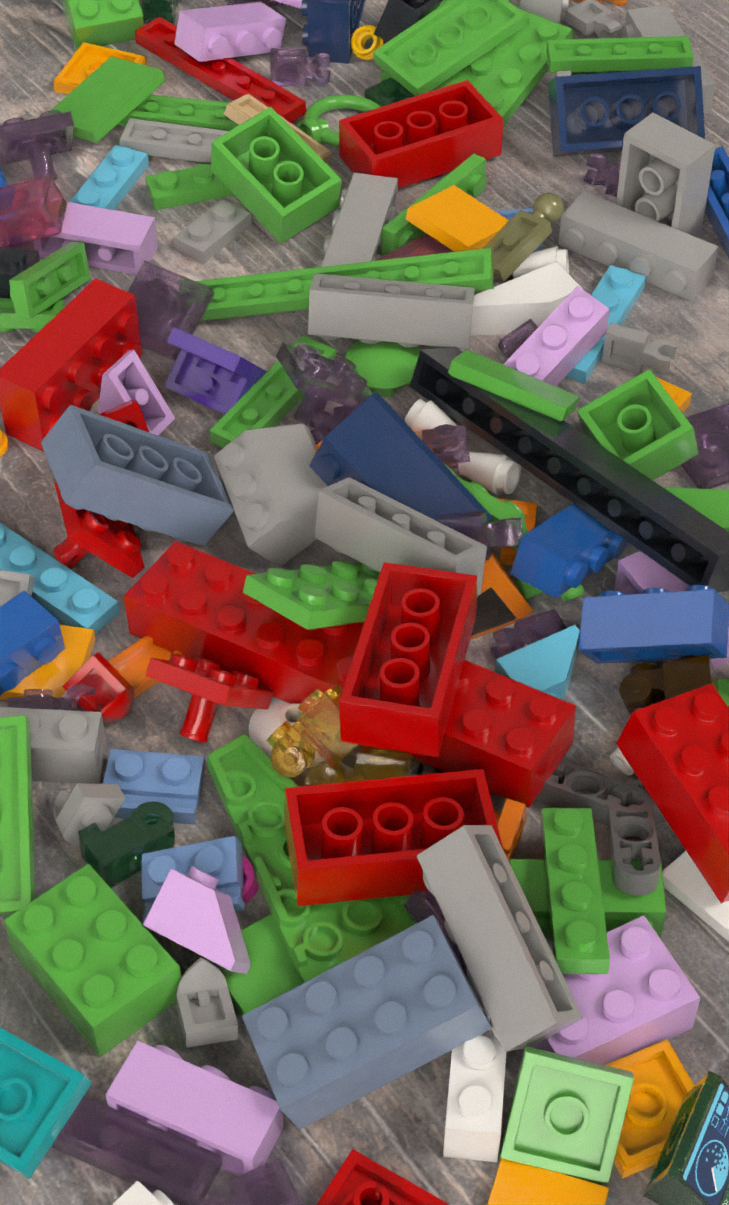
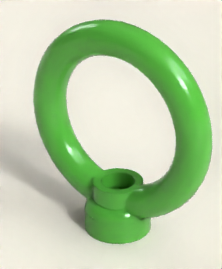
M355 95L328 96L317 100L307 109L304 120L299 121L297 128L320 144L323 142L339 147V132L329 129L326 120L319 118L322 114L336 109H352L367 112L381 106L370 99Z

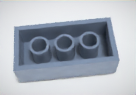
M69 405L41 442L49 462V467L60 489L61 497L66 504L74 509L89 510L102 514L113 521L121 520L137 525L145 531H156L172 536L178 541H188L201 546H205L234 512L233 506L208 454L198 449L73 405Z
M434 915L242 1015L280 1110L300 1130L492 1028L449 939Z

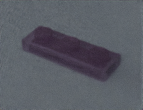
M83 1096L51 1145L53 1149L131 1184L138 1180L151 1193L160 1190L172 1202L178 1205H201L222 1167L221 1155L87 1096Z

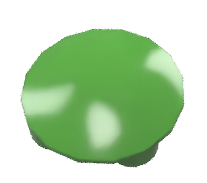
M357 340L347 350L344 359V371L355 382L372 389L373 394L378 392L383 398L394 395L396 389L411 383L420 349L418 347H403L397 342L380 341L375 344H366Z

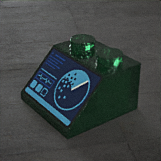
M709 1071L684 1096L643 1197L659 1205H729V1085L721 1076Z

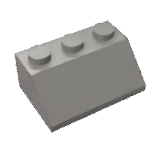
M305 424L245 430L214 455L248 548L280 568L317 540L315 538L318 491L328 487L309 466L318 449L309 427Z

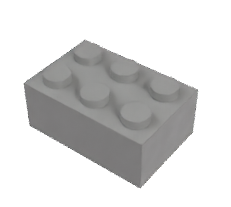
M651 113L624 134L616 204L700 238L715 144L655 113Z

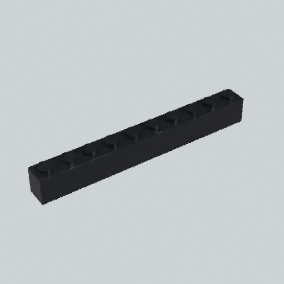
M457 347L420 350L410 388L427 400L433 401L441 410L689 586L705 585L712 587L718 593L729 590V532L566 421H557L450 376L448 371L451 361L463 353Z

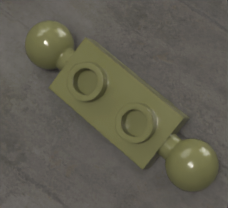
M553 193L540 195L534 202L533 214L520 210L482 248H491L493 278L504 282L553 232L550 224L557 222L564 212V205L559 196ZM486 290L474 291V295Z

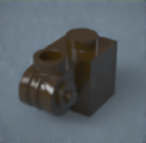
M709 654L701 656L687 655L677 660L662 662V667L659 668L648 663L637 664L630 669V674L620 683L619 692L628 713L631 715L633 711L711 683L718 693L719 687L715 670Z

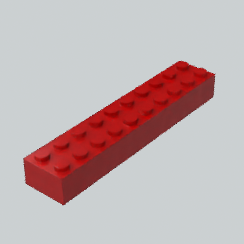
M176 540L124 595L129 634L140 639L149 636L153 638L154 645L170 652L177 650L182 655L194 659V656L215 661L221 664V670L230 673L235 670L258 677L260 679L258 686L274 692L273 697L289 704L303 705L308 712L340 725L339 699L364 622L307 630L243 593L246 576L256 573ZM464 660L439 757L399 752L445 772L484 769L489 791L504 798L523 803L527 808H530L543 789L544 783L553 774L573 744L576 705Z

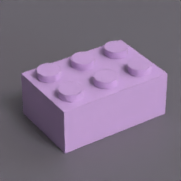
M641 916L607 932L610 956L608 974H562L583 1019L532 1048L605 1065L693 1029L700 996L646 917Z

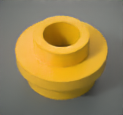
M365 25L359 27L353 33L351 48L358 58L365 61L373 60V52L384 45L383 39L374 34L377 27ZM373 39L372 46L369 49H365L366 41Z

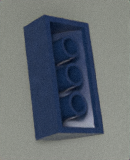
M378 392L369 396L325 436L309 465L327 486L350 477L475 541L479 540L493 519L488 511Z

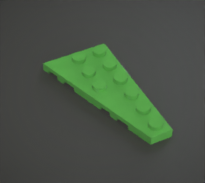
M246 734L207 755V769L236 835L242 843L243 851L255 869L258 885L302 984L428 918L407 895L297 907L284 818L285 788L298 786Z

